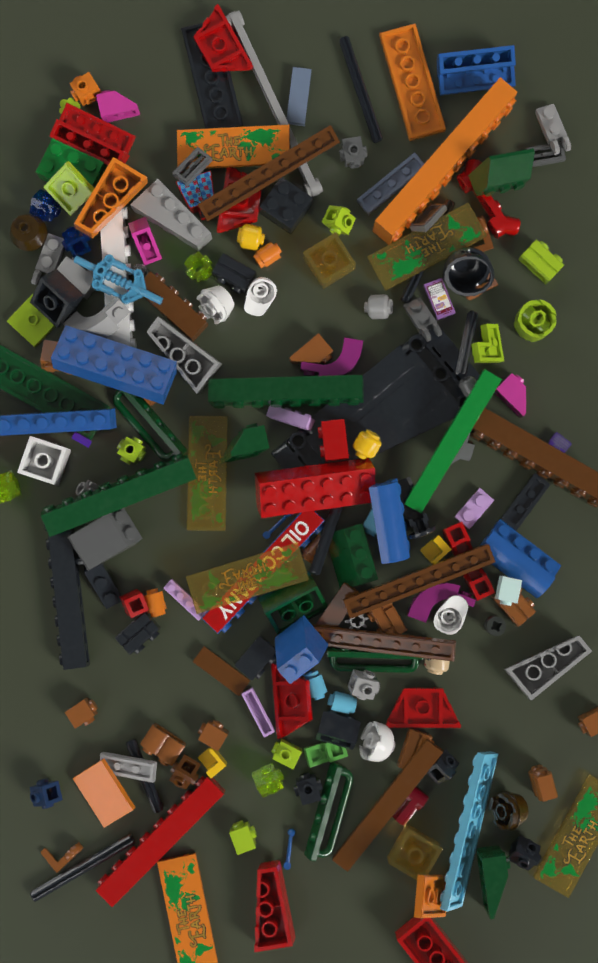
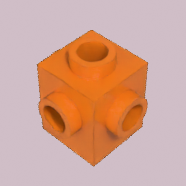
M90 72L75 77L73 82L70 83L73 89L70 91L76 102L80 101L82 106L92 104L97 98L96 95L101 93Z

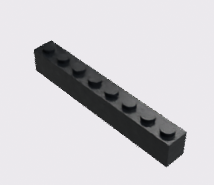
M74 528L51 537L48 535V539H46L47 550H50L51 557L48 558L49 569H52L53 575L50 578V584L55 592L52 601L53 607L57 610L55 625L59 627V635H57V644L61 646L59 662L61 666L63 665V670L83 668L90 665L79 565L75 562L77 552L68 539L70 535L75 533Z

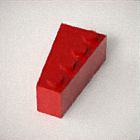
M280 860L263 862L257 870L254 952L291 947L296 938Z

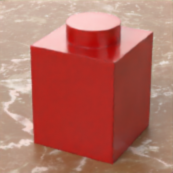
M138 589L119 596L125 612L130 618L149 610L142 592Z

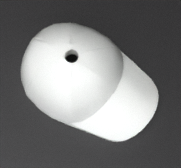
M258 277L253 280L247 290L244 310L251 315L262 316L276 297V285L266 277Z
M459 595L449 597L437 610L433 621L434 627L447 635L457 633L461 629L468 611L467 601Z

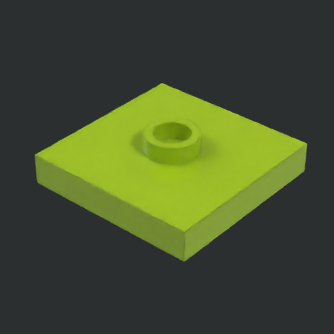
M69 161L44 185V189L70 216L86 202L94 190V187Z
M32 294L7 322L36 348L55 326L30 303Z

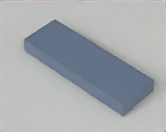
M293 67L287 111V122L290 125L305 126L311 69Z

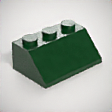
M534 149L489 156L468 175L476 196L485 195L487 197L495 192L502 194L510 189H514V191L522 189L525 183L531 179Z
M258 423L247 425L246 428L239 431L219 460L220 464L256 457L268 450L270 447L265 426H258Z
M358 524L335 531L329 547V553L339 587L341 588L344 582L354 587L379 580L363 525Z
M309 571L298 576V579L285 583L258 597L267 618L277 634H280L303 615L309 620L324 612L328 607Z

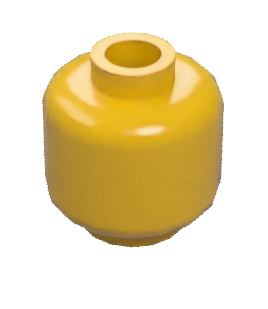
M244 224L242 228L239 227L237 242L241 248L256 251L260 245H264L265 234H262L260 226Z
M368 429L361 431L353 443V448L356 451L355 455L364 460L366 457L374 458L382 445L379 440L380 436Z

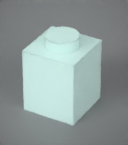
M499 576L495 599L500 600V604L511 606L512 602L518 604L522 580Z

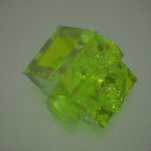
M198 251L186 259L184 265L187 270L185 273L191 280L196 279L198 283L201 280L205 281L212 275V261L207 255L203 256Z
M12 470L0 474L1 504L21 495L20 483Z
M273 763L264 765L252 772L256 788L263 798L270 794H275L284 788L281 781L284 779L280 768L276 769Z

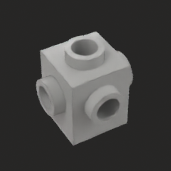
M353 669L347 687L351 695L361 700H373L375 693L377 694L379 691L380 683L373 672Z

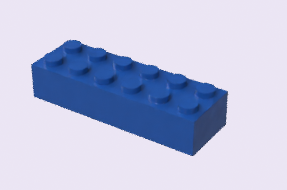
M65 325L51 356L53 369L163 405L177 373V361Z

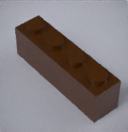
M150 271L144 277L146 290L162 297L163 301L159 305L147 298L145 299L194 342L208 326L207 317L201 311L195 312L192 309L193 305L186 298L182 300L178 296L179 292L173 286L168 287L164 284L165 279L158 273L154 275Z

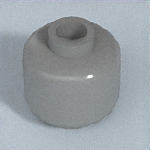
M385 294L370 295L368 302L364 303V311L368 313L371 319H387L393 312L392 299H389L388 295Z

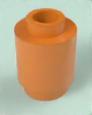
M269 242L257 250L253 258L261 269L263 267L267 268L281 258L280 253L282 251L277 243Z
M158 588L146 591L147 595H144V599L149 609L147 612L148 614L150 613L151 618L166 614L165 609L167 607L163 592L158 591Z

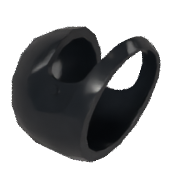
M472 247L461 248L453 252L444 264L443 278L448 288L456 294L476 296L485 292L494 281V268L488 256L479 249ZM490 273L488 283L484 285L482 288H475L476 286L481 285L487 279Z

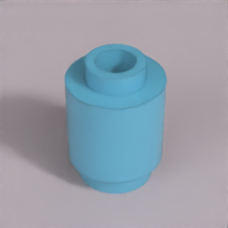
M318 670L304 674L303 676L310 682L311 698H314V700L324 698L325 693L328 691L323 677L319 674Z
M334 691L333 694L329 695L327 705L333 711L345 714L354 713L357 698H353V695Z

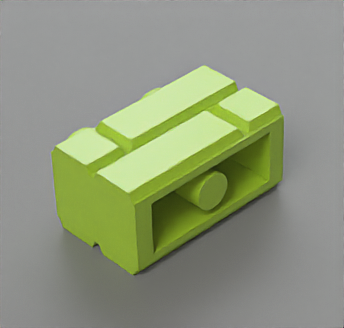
M536 239L518 260L546 285L564 264L559 255H553L548 250L549 247L545 242H539Z

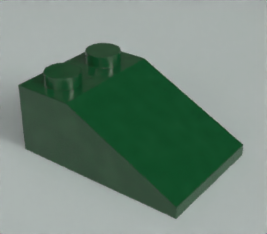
M499 845L476 848L483 907L490 920L495 918L508 879V869L511 868L509 857H506L505 851H502Z

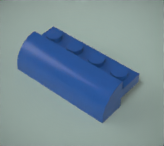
M514 45L438 54L437 77L439 78L440 96L489 90L500 77L511 87H515L514 66L516 65Z
M397 478L389 479L384 483H376L369 487L381 563L387 564L410 558V542L407 540V523L403 517L404 505L400 498L401 486Z
M501 519L496 522L490 533L480 544V546L486 543L489 544L495 559V563H492L493 566L509 578L522 580L521 587L535 598H539L550 587L561 567L559 563Z

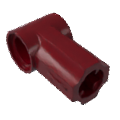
M415 787L392 817L399 824L405 826L414 813L426 804L429 797L419 788Z

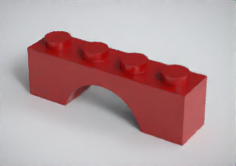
M462 521L442 529L445 539L452 549L453 556L473 549L470 537ZM482 568L463 575L473 599L478 601L495 593L487 574Z

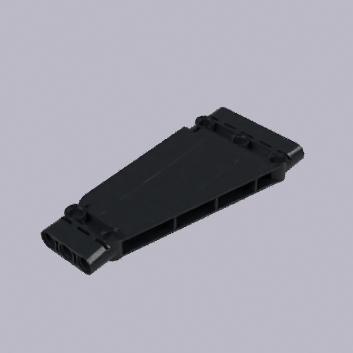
M433 329L429 330L431 340L428 342L418 332L363 375L364 403H359V405L355 406L348 405L347 403H340L338 406L327 404L311 417L315 420L311 431L300 428L273 450L271 454L283 469L304 466L298 459L299 457L306 466L361 459L355 455L356 451L353 448V443L361 431L368 429L380 436L379 440L382 445L376 454L378 455L454 419L461 408V399H466L459 387V382L467 376H473L477 381L480 374L470 362L467 374L464 377L455 374L460 350L442 329V335L439 337ZM413 341L419 342L420 345H421V348H420V349H414V348H412L411 342H413ZM442 370L445 378L439 379L436 376V371ZM344 419L349 459L325 462V457L321 458L320 446H323V439L318 437V427H321V421ZM295 437L303 438L304 443L301 446H295L293 444ZM287 443H288V444L292 447V449L295 451L294 453H293V452L291 451V449L286 445Z

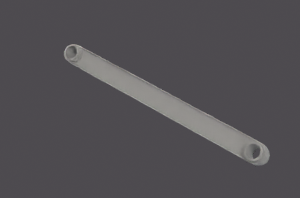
M240 11L229 13L225 17L253 65L255 77L277 124L289 125L243 28L245 23ZM290 128V149H291V148H293L294 146L298 145V143H297V141H296V139H295V137H294V134H293V132H292V130H291V128ZM307 162L298 167L305 181L303 183L305 192L311 197L323 192L318 178L314 179Z

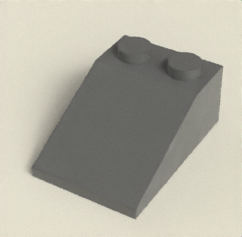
M124 508L102 516L68 537L88 571L131 548L143 539Z

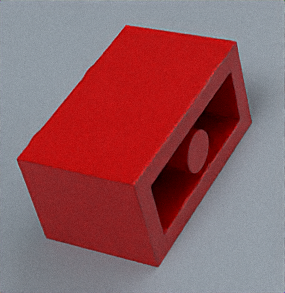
M345 420L321 421V427H318V437L323 439V446H320L321 458L325 457V462L349 459Z

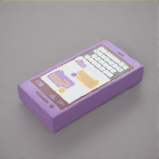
M442 278L424 284V289L437 321L456 313Z

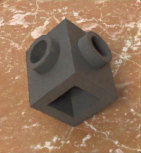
M361 136L342 139V150H339L341 162L344 161L345 167L354 169L364 165L367 149L366 146H362Z

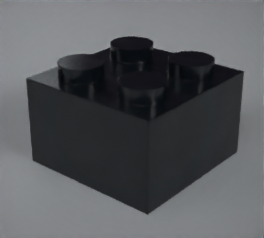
M281 177L261 204L260 214L289 234H292L312 206L313 197Z
M55 269L40 278L30 303L58 328L76 312L84 294L60 271Z

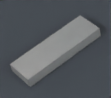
M109 752L100 753V760L104 758L116 776L152 783L156 780L157 761Z

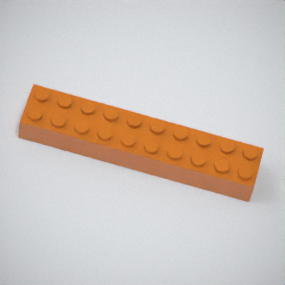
M500 77L374 222L373 232L389 246L393 241L397 243L402 237L405 227L407 229L410 228L417 214H421L427 208L430 199L433 201L438 196L442 185L445 187L451 181L454 171L456 173L460 171L464 161L473 156L479 144L482 145L488 138L490 131H494L499 126L503 116L506 117L512 111L513 105L517 101L515 97L518 92Z

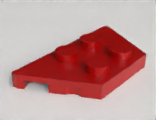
M217 4L210 17H207L203 22L202 28L198 29L193 36L198 48L212 72L253 70L250 59L219 4Z
M227 167L224 188L248 174L245 172L241 173L234 167ZM262 189L219 214L217 233L242 227L244 224L257 222Z
M272 663L277 739H281L313 720L310 682L301 676L289 684L277 670V663Z
M403 688L386 721V725L389 728H461V724L443 688Z

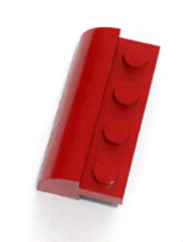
M66 103L60 119H56L49 137L92 156L106 165H109L113 157L126 164L130 157L128 155L136 138V136L69 103Z

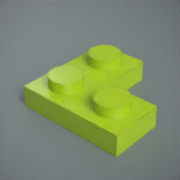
M498 324L481 325L483 342L471 344L474 363L503 362L504 356Z

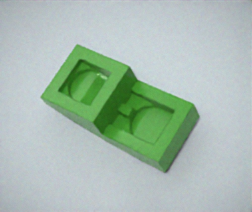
M327 742L303 748L307 765L310 768L325 762H333L348 757L346 748Z

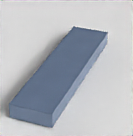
M413 153L357 199L358 204L369 216L412 179L424 165L423 161L416 153Z

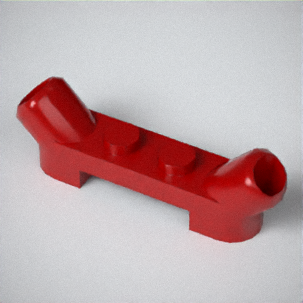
M468 160L465 171L457 175V181L465 194L473 191L475 194L468 175L482 163L480 160ZM485 195L476 196L490 217L487 227L496 239L504 234L513 236L518 234L521 224L519 218L504 215L501 211L500 203L494 200L491 195L487 197Z

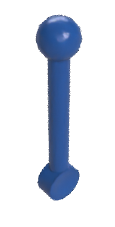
M293 514L284 515L269 531L263 533V537L265 539L270 538L271 533L289 516H293Z
M294 829L288 830L287 856L283 864L286 870L291 868L290 855L292 840L295 835Z

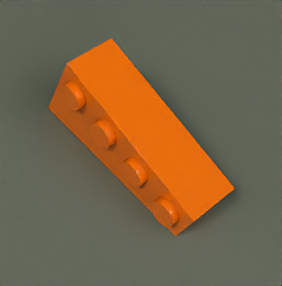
M113 157L74 222L75 228L94 238L148 183L147 177Z

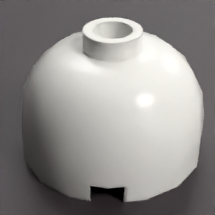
M373 721L374 723L369 722L363 730L361 740L364 739V742L359 750L363 759L380 762L389 757L394 751L396 744L390 728L387 725Z

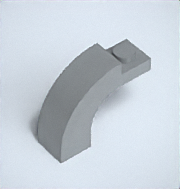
M116 296L96 315L83 317L76 311L63 325L107 338L119 329L117 324L130 311Z

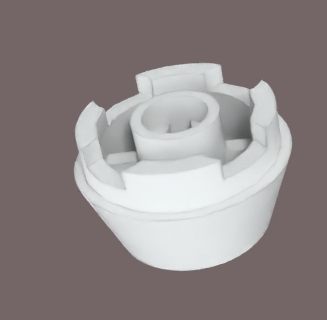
M219 285L203 289L196 298L201 303L198 306L200 311L207 319L211 317L214 320V324L226 321L234 308V301L225 288Z

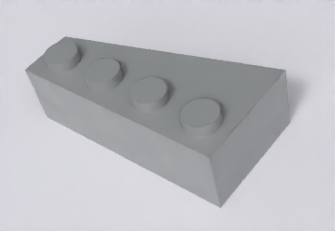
M159 179L153 182L130 204L135 213L146 217L148 221L163 228V230L176 236L179 240L197 251H200L212 240L211 232Z
M160 317L155 319L147 331L148 335L168 359L177 361V370L190 384L195 393L201 394L209 383V379H212L222 363Z
M575 636L504 670L529 700H533L591 653L592 650L580 636Z

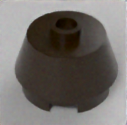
M20 215L12 222L10 228L11 241L21 250H38L43 246L47 238V226L37 215Z
M500 791L490 800L489 810H493L495 818L493 823L499 829L513 831L527 820L529 813L528 805L520 794Z

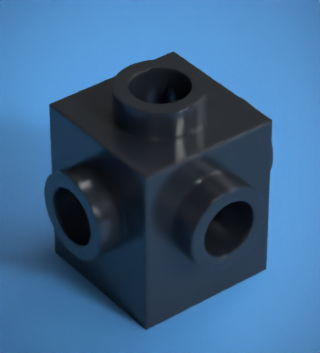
M445 749L427 774L439 785L447 779L450 780L456 774L455 769L459 762Z
M306 772L300 774L299 778H296V785L293 786L296 797L300 796L302 805L321 801L320 790H323L320 778L316 779L315 773Z
M519 835L511 844L509 860L520 868L529 871L540 862L541 855L539 853L541 846Z

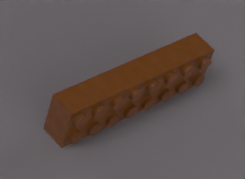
M484 408L469 436L476 441L481 439L487 443L486 446L488 448L504 452V457L510 460H518L520 462L519 465L528 470L532 468L537 471L536 474L541 478L553 480L555 486L561 489L564 487L569 489L571 495L577 498L583 497L587 500V504L597 508V471Z

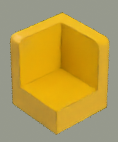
M436 535L420 549V552L431 564H435L452 549L439 535Z
M211 747L198 757L206 767V773L210 778L214 777L227 765V761L219 751Z

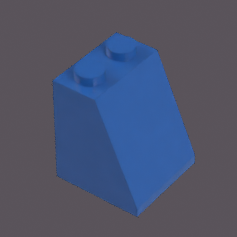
M304 615L275 637L277 670L289 684L317 665L329 645Z

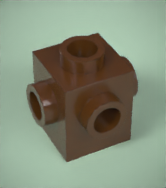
M184 754L179 763L176 761L170 772L173 774L170 781L177 787L186 790L189 784H195L199 777V774L196 772L201 764Z

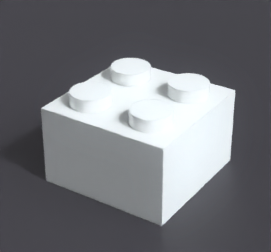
M30 436L17 473L59 486L71 450Z

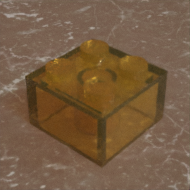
M336 232L303 252V259L322 289L335 283L356 268L355 261Z
M406 824L389 852L387 859L390 865L417 880L418 874L428 875L443 848L436 840Z

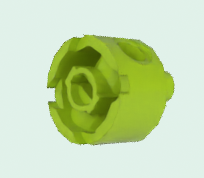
M531 300L523 305L516 314L514 327L520 337L527 341L536 342L542 340L556 326V311L550 303L544 300Z

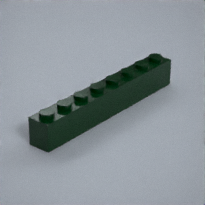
M362 375L209 379L208 402L216 409H223L225 406L244 408L247 405H251L254 408H261L263 405L282 407V405L290 404L291 407H300L301 404H309V406H320V404L338 406L340 403L355 406L359 405V403H364V380Z
M183 454L175 455L171 461L166 463L165 461L157 462L153 468L148 470L146 468L137 470L133 476H122L115 483H104L95 491H91V489L80 493L81 496L77 498L68 497L62 500V504L57 506L51 504L44 507V511H41L40 516L49 537L197 479L187 454L184 456Z

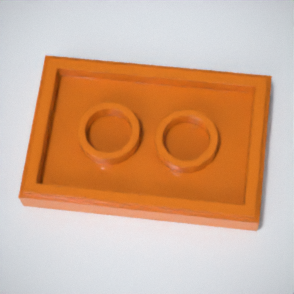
M104 758L72 778L104 828L136 808Z
M418 874L414 917L435 918L446 916V911L440 909V896L445 889L446 875Z

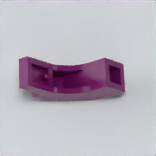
M344 338L342 353L336 361L327 365L301 362L300 372H303L304 376H315V374L319 376L348 375L359 360L363 340Z
M441 583L419 592L410 603L406 615L426 623L432 607L441 600L448 599L453 595H459L471 607H474L476 600L471 598L472 594L461 591L459 594V585Z

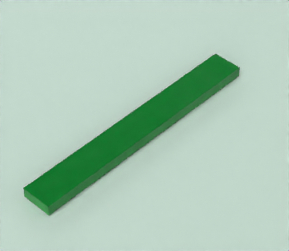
M486 369L482 371L406 498L405 505L422 513L502 380L500 377Z

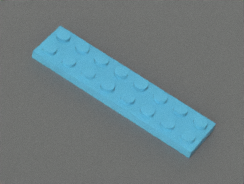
M492 751L477 752L473 759V773L468 779L469 789L463 800L465 806L463 813L459 817V831L454 838L455 848L449 858V863H451L450 869L446 873L445 889L440 896V909L446 912L463 906L499 755Z

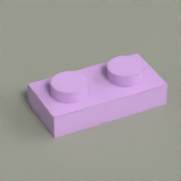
M478 488L454 517L459 522L462 521L467 529H470L492 504L494 499L481 488Z

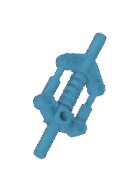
M110 254L106 255L97 265L79 256H76L74 259V263L93 272L92 287L96 291H102L110 296H117L123 304H129L145 297L161 305L163 298L146 290L142 270H133L127 267L126 264L114 259ZM114 266L120 270L132 273L134 282L132 283L131 280L123 278L121 275L118 276L110 268ZM106 278L107 281L111 280L112 283L120 285L122 288L125 287L129 292L121 295L115 292L114 289L104 285L103 282Z

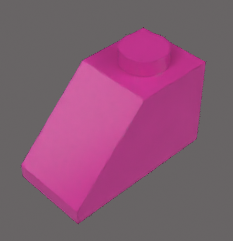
M105 90L96 95L101 118L106 122L140 115L138 105L116 91Z
M146 217L128 223L144 265L161 260V254Z
M512 373L496 388L494 393L521 418L526 414V386L523 384L524 380L519 375Z

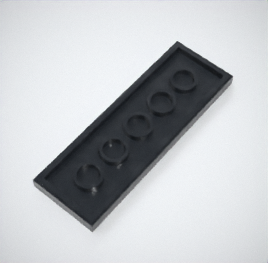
M203 23L181 28L205 129L244 127L230 71L212 72L193 36L198 29L202 28Z

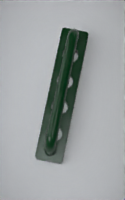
M120 390L114 393L113 404L161 460L171 461L173 456L178 454L184 455L188 451L143 398ZM123 394L171 449L169 453H165L123 405L120 400Z
M327 647L326 656L329 657L330 665L337 671H353L355 669L363 672L364 670H369L371 672L411 673L419 667L420 659H424ZM337 657L412 659V663L410 665L338 663Z
M335 761L330 762L321 793V801H319L304 853L310 861L316 862L317 857L325 858L333 852L353 784V774L351 771L343 768L342 765ZM342 775L346 778L327 847L322 850L320 849L339 779Z

